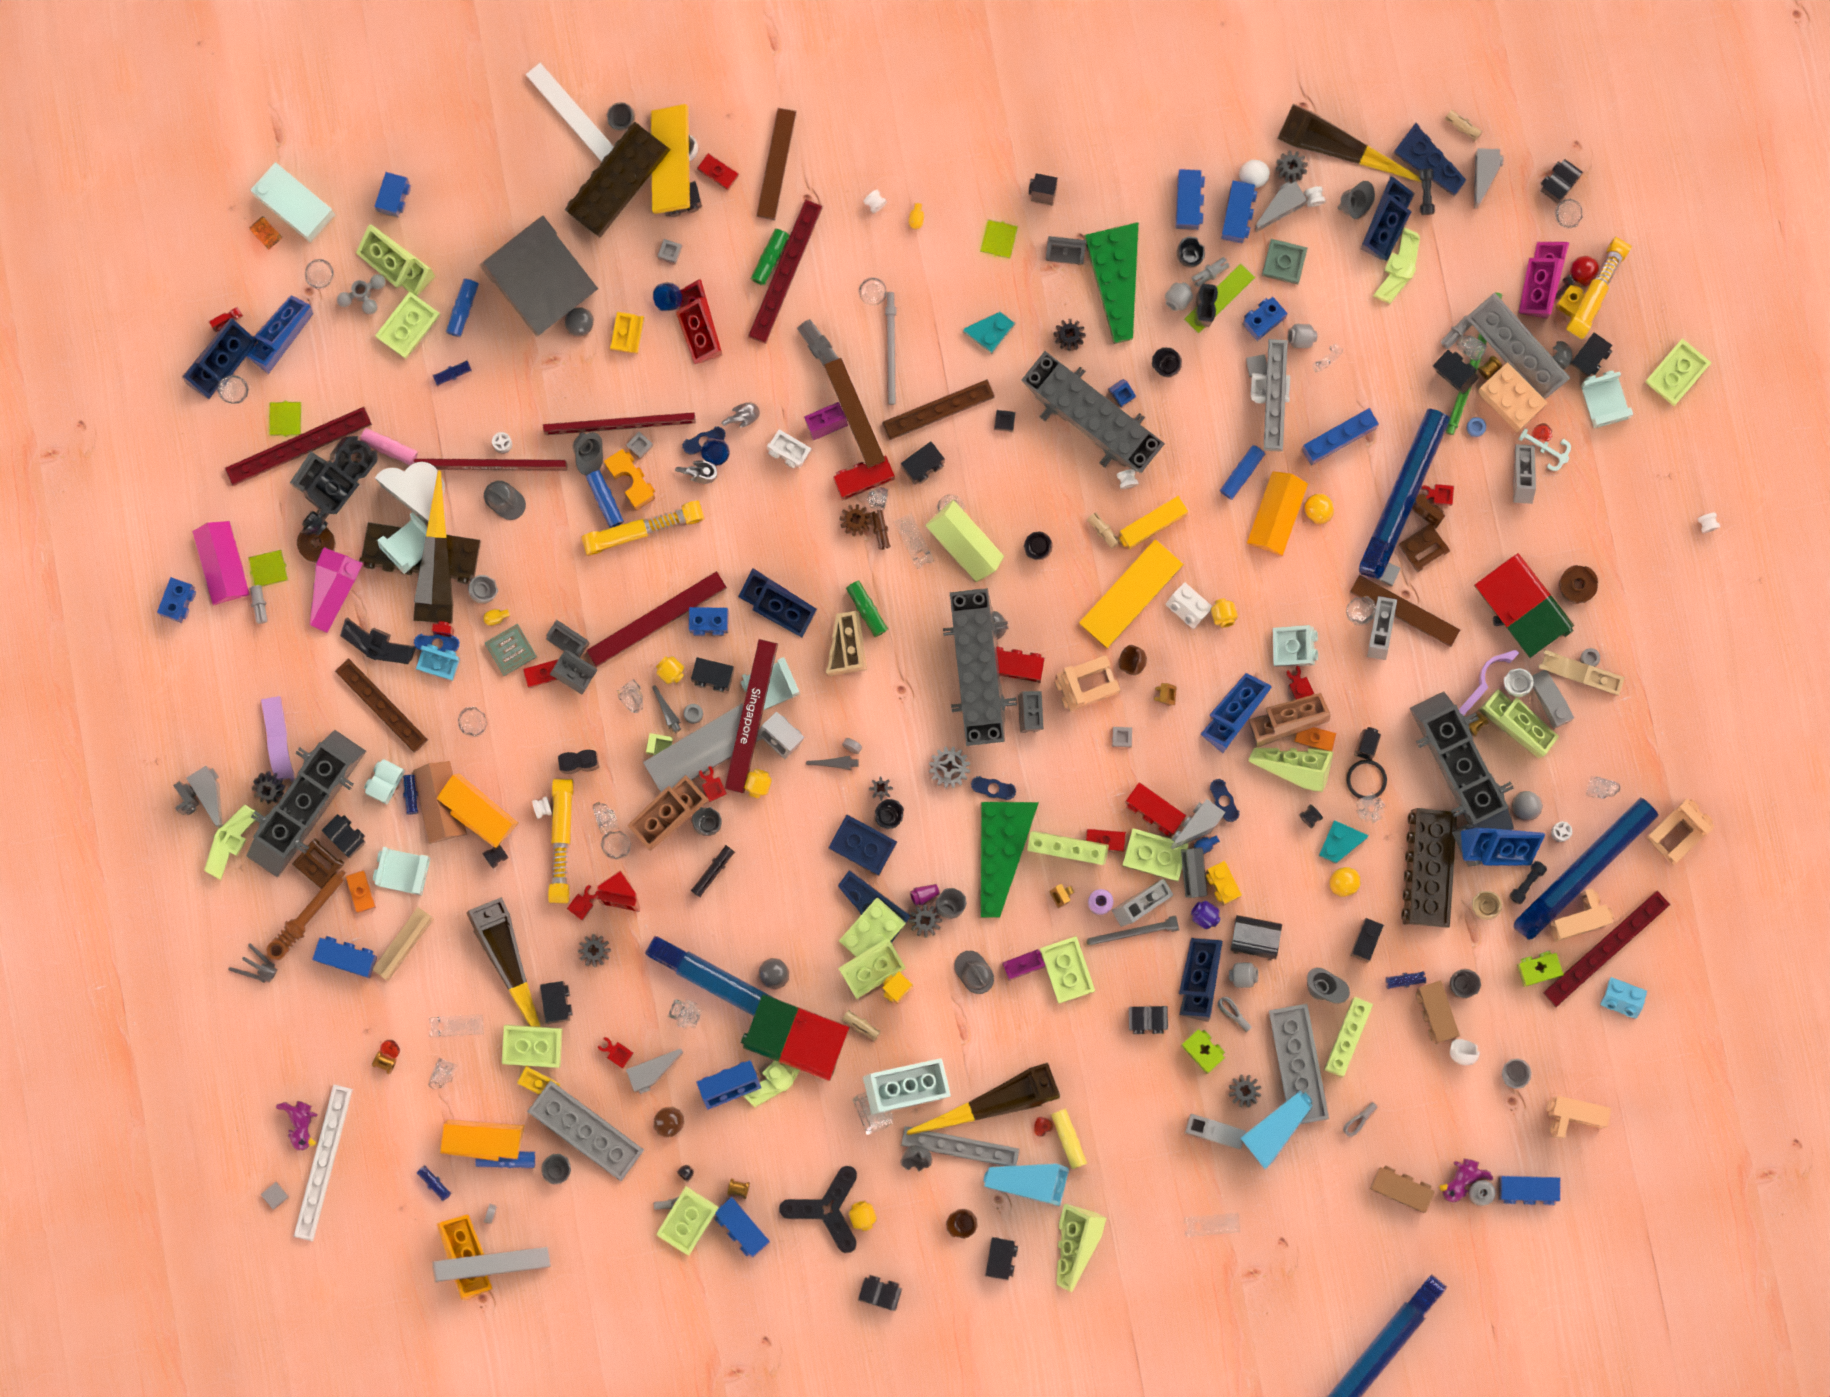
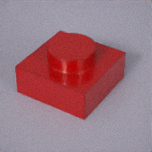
M438 622V624H433L432 632L435 635L452 636L454 628L449 626L450 623Z

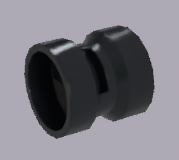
M501 845L497 848L493 846V849L482 853L493 869L498 866L500 861H505L509 858Z

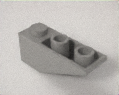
M1208 799L1203 804L1199 802L1193 810L1196 813L1193 818L1188 817L1183 823L1184 830L1182 832L1177 831L1171 839L1174 841L1171 848L1175 849L1211 833L1225 812Z
M1194 1114L1189 1115L1185 1134L1240 1150L1243 1144L1241 1137L1246 1133L1245 1130Z

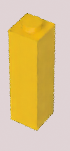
M1178 495L1120 530V537L1118 538L1122 546H1127L1130 550L1188 515V510Z

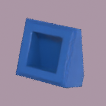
M1121 379L1108 388L1120 407L1136 397L1128 381L1125 379Z

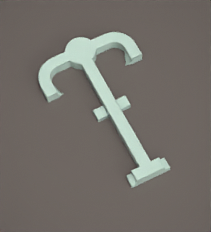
M1524 428L1519 440L1522 441L1526 438L1541 447L1540 452L1544 453L1546 450L1558 458L1559 463L1556 467L1549 463L1546 468L1551 471H1557L1563 464L1568 462V454L1571 451V445L1568 441L1562 439L1560 445L1566 446L1565 453L1560 454L1548 447V442L1545 441L1543 444L1528 435V429Z

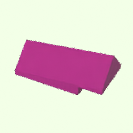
M1537 242L1534 258H1529L1519 308L1520 314L1544 319L1549 318L1569 242Z
M230 521L208 522L192 531L212 604L217 605L249 596L246 577Z

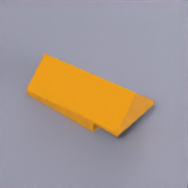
M1272 471L1247 544L1283 556L1308 486L1307 482L1292 473Z
M460 773L451 776L436 798L452 810L450 815L495 848L501 844L519 823Z
M448 1119L443 1126L440 1153L498 1161L499 1157L518 1159L525 1125Z
M468 1214L437 1223L448 1260L484 1255ZM488 1276L455 1280L460 1298L464 1301L493 1289Z

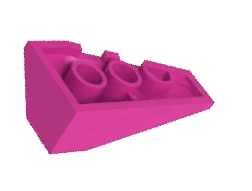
M327 548L322 549L315 565L316 573L315 583L313 584L314 593L311 604L310 626L328 633L363 563Z

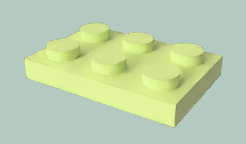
M409 291L375 337L407 359L439 318L440 313Z
M1681 339L1645 383L1675 406L1712 362L1684 339Z
M1133 828L1122 866L1178 882L1182 870L1181 849H1187L1188 844L1186 843L1172 849L1171 846L1174 841Z
M876 898L842 936L839 942L857 957L886 938L891 941L906 923L879 898Z
M1077 936L1040 948L1058 1004L1095 992Z
M886 938L838 969L856 999L882 984L890 975L895 976L898 971L901 972L906 967L890 940Z
M504 1025L502 1064L560 1068L563 1028Z
M686 1186L656 1235L689 1256L719 1207Z

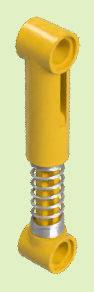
M1616 236L1613 238L1606 250L1608 254L1602 268H1600L1596 279L1590 283L1575 315L1568 323L1567 331L1580 339H1584L1592 326V321L1609 290V282L1613 278L1612 275L1615 274L1614 271L1617 270L1616 267L1619 266L1620 262L1624 261L1632 248L1630 244Z
M695 500L685 503L681 506L682 509L675 510L674 513L670 512L668 515L665 513L664 516L660 515L658 518L655 516V519L643 520L642 518L600 532L594 531L581 536L586 555H595L603 552L605 549L647 537L654 530L658 531L660 528L663 530L664 527L668 528L670 525L673 527V524L678 525V523L683 524L685 522L687 525L699 523L705 520L700 501Z
M553 779L551 844H554L553 849L555 852L553 854L555 857L553 860L555 862L552 869L554 871L552 874L554 876L552 878L553 883L549 884V903L569 904L570 886L567 884L566 863L568 862L566 861V857H568L566 852H568V845L571 844L573 779Z

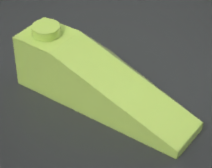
M1254 748L1249 757V762L1302 788L1323 792L1328 781L1333 752L1317 748H1308V751H1297V748H1290V751H1280L1278 748Z
M1064 1204L1059 1221V1229H1062L1061 1241H1058V1248H1061V1259L1058 1260L1057 1265L1058 1286L1069 1292L1074 1290L1102 1237L1106 1217L1094 1211Z

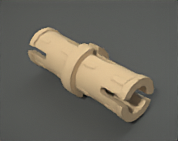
M1452 109L1445 118V120L1458 128L1459 132L1467 134L1474 141L1482 133L1467 118L1464 119Z
M1096 512L1087 519L1098 532L1097 535L1102 537L1111 549L1120 543V539L1112 532L1109 524L1106 525Z
M850 1010L842 1018L843 1021L855 1028L856 1032H861L872 1041H875L881 1032L867 1023L866 1019H861Z

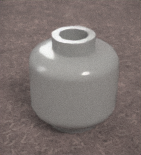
M1184 282L1182 284L1174 283L1165 294L1166 305L1174 311L1184 310L1193 299L1191 287Z
M1294 324L1288 331V342L1294 348H1311L1317 340V332L1314 331L1311 324Z
M1236 963L1233 966V970L1229 971V980L1233 981L1236 988H1251L1258 982V968L1254 967L1252 963Z
M1476 1181L1469 1188V1198L1478 1206L1489 1205L1495 1198V1188L1488 1181Z

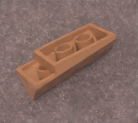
M1322 693L1267 707L1266 715L1249 719V724L1256 747L1258 748L1329 722L1331 715Z
M451 762L428 763L413 770L429 844L467 835L465 825L450 815L452 811L450 808L436 799L453 775Z
M685 775L673 788L668 786L627 826L646 848L651 851L706 804L709 799Z

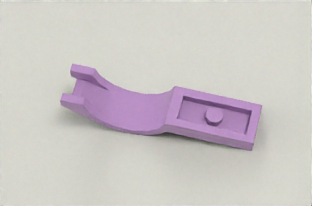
M1513 650L1494 656L1484 664L1479 674L1480 686L1459 709L1463 716L1488 689L1485 682V673L1488 666L1495 662L1504 661L1511 663L1519 654L1518 651Z
M280 696L261 699L267 732L268 753L273 775L277 773V779L290 778L292 782L295 780L288 752L287 729L282 699Z

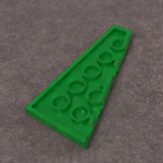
M1139 222L1084 235L1114 344L1133 339Z
M981 802V918L1001 917L1039 802Z

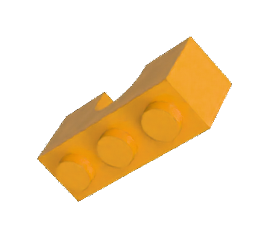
M621 449L604 460V464L615 480L621 476H630L633 479V485L625 491V495L637 511L655 499L653 493L656 491L650 482L646 484L643 479L645 475L640 467L635 468L632 463L635 460L629 451L625 453Z

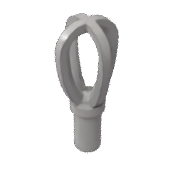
M1222 997L1218 1001L1220 1010L1228 1017L1234 1019L1246 1032L1252 1028L1229 997ZM1224 1000L1232 1006L1236 1016L1231 1014L1222 1005Z
M1372 1102L1363 1112L1361 1111L1359 1115L1352 1118L1344 1126V1133L1349 1137L1356 1135L1368 1117L1378 1108L1377 1105ZM1362 1118L1354 1132L1349 1133L1348 1127L1357 1119Z
M679 1197L668 1199V1201L654 1202V1209H672Z

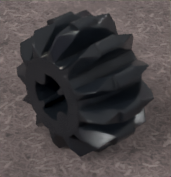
M1070 318L1068 324L1062 320V326L1056 325L1057 331L1054 332L1053 336L1057 337L1055 340L1056 344L1061 343L1060 349L1067 346V351H1071V346H1073L1077 350L1078 344H1084L1082 338H1085L1086 334L1083 333L1084 326L1078 327L1079 321L1072 324V319ZM1072 332L1073 337L1070 336L1069 338H1067L1066 335Z
M267 771L266 774L260 773L258 778L254 779L253 783L255 785L252 786V790L256 791L254 797H261L260 803L264 799L267 804H270L272 801L276 803L279 797H283L285 785L281 784L283 778H276L278 776L277 773L272 776L270 771Z

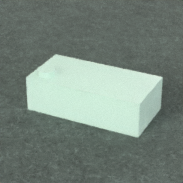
M276 162L251 189V192L258 200L310 243L335 216L333 210Z
M942 1058L871 1073L863 1077L872 1115L933 1102L951 1096Z

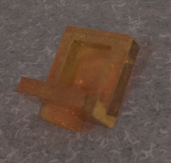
M264 216L249 227L251 232L268 250L283 238Z

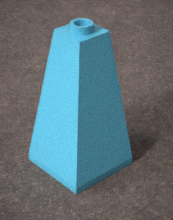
M1299 1091L1241 1137V1140L1264 1169L1274 1162L1312 1108V1099L1306 1092L1302 1093V1091Z
M1060 1164L989 1167V1170L984 1175V1187L1060 1206L1070 1168Z

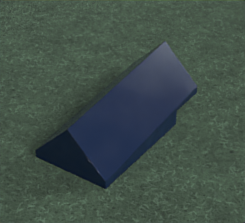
M1393 176L1389 178L1360 249L1386 262L1412 213L1408 207L1415 193Z
M230 318L182 376L185 383L207 399H210L220 385L224 386L257 343V340L233 318Z
M752 568L738 596L754 605L753 611L801 638L804 636L817 612L815 607Z
M1191 938L1179 994L1183 996L1179 1015L1209 1022L1223 941Z

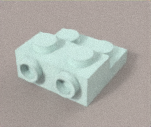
M1310 625L1273 628L1274 666L1315 665V661L1318 660V650L1314 647V642L1318 640L1317 630H1314V627Z

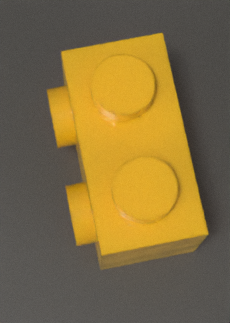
M1570 285L1555 308L1572 318L1585 295L1584 291L1577 286L1573 287Z
M1225 861L1207 869L1206 879L1209 885L1213 884L1216 890L1214 895L1218 902H1222L1223 906L1242 896Z
M898 971L894 977L890 975L883 982V996L891 1004L894 1001L898 1004L913 988V984Z

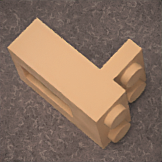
M1107 655L1073 668L1072 666L1066 667L1063 672L1056 674L1057 679L1054 682L1057 690H1061L1064 696L1061 698L1064 708H1068L1071 712L1120 693L1117 680L1114 679L1111 672V665ZM1105 670L1109 683L1085 692L1081 691L1078 680Z
M1688 798L1646 837L1672 865L1676 864L1714 827L1712 824L1713 820L1707 814L1703 815L1698 810V804ZM1681 821L1690 833L1675 848L1668 852L1659 841Z
M1593 888L1580 893L1585 911L1549 923L1555 942L1600 929L1612 923L1614 916L1611 908H1607V905H1598L1600 898Z
M1562 1096L1552 1097L1551 1100H1548L1546 1111L1549 1112L1548 1116L1556 1118L1555 1121L1551 1122L1550 1126L1552 1137L1557 1139L1565 1138L1568 1121L1603 1129V1127L1607 1128L1611 1108Z

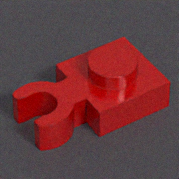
M235 307L228 313H223L210 320L209 323L213 330L217 332L223 328L230 318L237 320L243 315L240 309Z
M1435 484L1434 489L1427 485L1421 486V490L1428 492L1427 500L1433 499V504L1453 505L1454 486Z
M1299 666L1295 667L1296 675H1291L1289 670L1286 671L1287 677L1293 681V683L1289 684L1295 700L1315 694L1307 676L1301 679V669Z
M709 766L710 774L708 776L703 775L701 770L699 775L702 779L706 780L702 787L709 802L727 793L720 778H713L714 770Z
M590 885L585 887L583 897L577 894L567 907L568 911L582 921L594 906L590 901L598 896V891L594 895H589Z
M604 1037L603 1039L608 1042V1046L606 1048L598 1046V1049L602 1052H609L610 1054L607 1058L624 1069L634 1052L619 1042L613 1046L612 1041Z

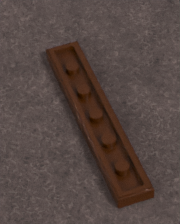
M778 108L757 211V217L776 220L797 113L794 110Z
M842 358L824 364L867 468L885 462L883 453Z
M988 379L882 423L889 440H892L993 399L995 395Z
M1361 575L1358 576L1350 593L1374 606H1377L1378 596L1397 599L1394 617L1450 647L1460 632L1459 628Z
M349 658L335 671L414 753L428 741Z

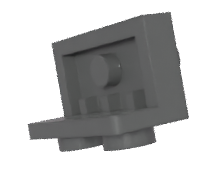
M565 650L556 662L550 675L582 695L598 670L575 654Z
M180 781L174 784V788L184 800L175 809L182 815H190L197 810L196 806L199 803L194 797L196 793L193 788L187 783L183 784Z

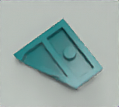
M998 312L964 328L963 332L992 354L1013 328L1015 322L1003 313Z
M1334 820L1319 856L1333 863H1338L1365 841L1369 835Z

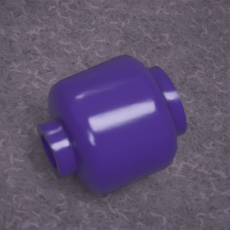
M1208 901L1197 902L1191 911L1193 922L1204 929H1209L1212 926L1216 927L1221 919L1219 917V909Z

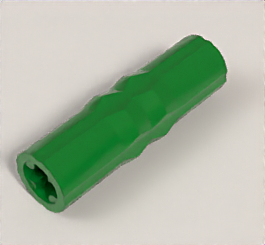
M778 228L774 229L750 277L753 282L765 285L789 237L788 233Z
M860 580L847 586L848 594L873 636L878 637L885 633L888 627Z

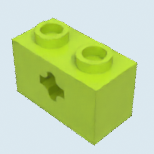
M1551 951L1540 953V957L1533 959L1532 956L1521 959L1522 963L1517 964L1523 987L1561 977L1563 972L1557 953L1551 954ZM1538 964L1539 966L1544 967V969L1541 970V973L1539 970L1536 971L1535 967H1537Z
M1198 1029L1181 1046L1203 1071L1208 1074L1225 1058L1223 1056L1225 1052L1218 1044L1213 1045L1210 1041L1212 1039L1205 1030L1201 1031ZM1201 1045L1202 1047L1208 1046V1055L1206 1053H1204L1203 1055L1200 1053V1051L1202 1050L1200 1048Z

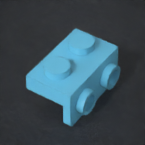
M427 644V647L421 646L422 652L416 670L453 681L460 662L459 657L456 656L457 653L450 650H445V652L439 651L438 647Z
M1610 977L1600 1005L1637 1019L1643 1009L1647 991Z

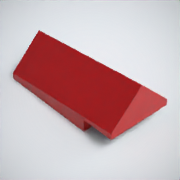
M698 279L674 293L680 308L676 311V315L694 364H699L722 355L701 279Z
M621 870L597 886V900L602 905L640 912L636 892Z

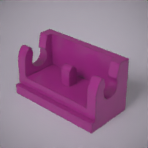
M839 402L804 416L813 441L848 426L846 416Z
M1038 949L1002 962L1009 981L1045 968V963Z

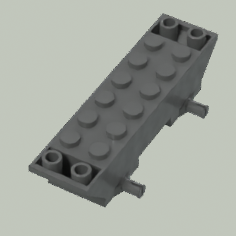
M1044 351L1021 379L1046 407L1039 417L1046 422L1052 413L1059 415L1091 438L1106 454L1099 462L1101 466L1103 464L1104 468H1106L1111 460H1115L1124 467L1127 466L1142 473L1165 445L1164 442L1141 425L1145 417L1138 413L1135 419L1131 418L1081 379L1082 375L1086 372L1084 369L1082 370L1079 367L1073 373Z
M988 588L949 592L953 627L943 628V631H951L943 633V635H954L962 702L961 704H951V708L959 707L952 709V712H963L966 746L1005 742L1006 706H1017V702L1009 703L1010 701H1017L1016 697L1005 699L1002 694L996 634L997 630L1009 629V626H1001L1007 625L1008 621L996 622Z
M1444 691L1410 707L1409 709L1424 738L1416 741V743L1419 744V748L1428 744L1459 807L1451 810L1453 816L1456 817L1463 813L1467 823L1472 824L1474 828L1514 829L1508 811L1509 807L1504 799V793L1514 789L1511 782L1500 786L1495 782L1492 774L1489 773L1473 741L1474 738L1469 731V724L1479 720L1478 716L1475 717L1477 714L1474 712L1464 717L1457 705H1454Z
M336 730L329 734L322 742H319L310 753L299 747L298 750L300 752L296 751L295 754L304 759L303 766L278 805L274 806L265 817L257 811L253 812L256 816L251 815V818L260 824L253 836L254 839L246 856L277 878L281 875L297 850L304 854L307 853L306 850H309V847L303 844L304 840L341 787L344 786L350 790L351 787L349 785L352 787L354 783L348 780V777L362 759L366 750Z

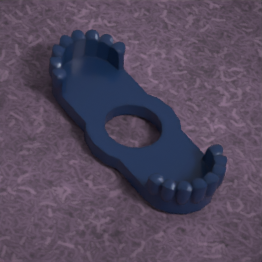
M715 426L713 430L701 432L690 440L686 439L682 444V448L689 455L707 451L712 446L725 440V430L722 427ZM703 436L710 439V443L706 447L699 444V439Z
M976 776L971 783L973 791L985 794L990 798L1011 800L1016 795L1014 785L1002 783L997 779L990 780ZM991 783H996L999 786V791L996 794H991L988 791V786Z
M1215 779L1210 785L1215 805L1225 812L1223 818L1226 821L1234 822L1240 815L1239 810H1237L1234 804V798L1228 792L1225 785L1226 782L1221 779ZM1221 796H1227L1230 799L1228 806L1224 807L1219 804Z

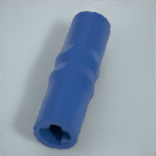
M463 279L445 331L446 333L461 337L479 283L470 279Z
M1252 445L1221 487L1220 492L1228 499L1233 500L1265 456V452L1259 447Z
M597 470L587 475L586 479L609 528L622 524L624 520L601 471Z
M519 1151L518 1159L499 1157L498 1161L476 1158L475 1164L476 1167L535 1168L536 1155L534 1151Z

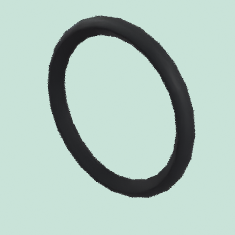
M1361 760L1353 764L1349 769L1346 779L1347 786L1350 792L1357 798L1372 800L1384 792L1387 785V775L1383 767L1377 762ZM1361 764H1372L1383 775L1381 789L1372 796L1360 795L1352 788L1351 774Z

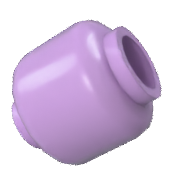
M1098 889L1092 892L1088 899L1089 909L1097 915L1107 914L1113 906V897L1110 892L1105 889Z

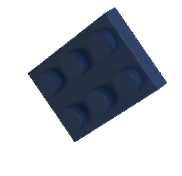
M847 814L828 849L879 876L898 842Z

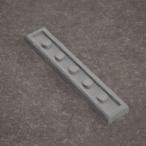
M1268 340L1263 451L1283 452L1288 340Z
M906 1126L904 1128L901 1146L919 1145L931 1152L1002 1166L1017 1165L1019 1148L932 1131L907 1135V1131L912 1128Z
M548 1247L441 1260L432 1263L435 1282L549 1268L551 1266Z

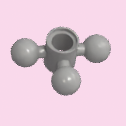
M376 274L372 276L368 284L363 280L355 281L351 287L352 292H341L337 296V303L341 307H347L351 304L352 299L356 298L364 302L362 309L366 314H374L377 311V303L369 299L371 289H382L385 286V278L382 275ZM365 287L366 290L363 294H357L358 288Z

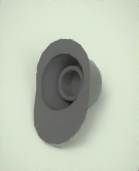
M1362 181L1353 189L1346 190L1341 195L1340 204L1337 207L1338 210L1350 215L1353 219L1360 218L1370 209L1375 200V190L1372 183Z
M595 432L579 433V436L573 442V452L576 455L578 470L581 474L587 476L594 471L600 470L603 464L602 438Z
M494 481L484 491L485 503L501 517L507 520H514L523 515L526 509L525 499L510 484L504 481Z
M975 951L960 953L954 965L955 971L965 987L975 994L988 992L993 986L994 974L984 958Z
M1314 968L1307 975L1308 991L1313 998L1327 1000L1332 1003H1342L1349 998L1350 989L1347 983L1323 968Z

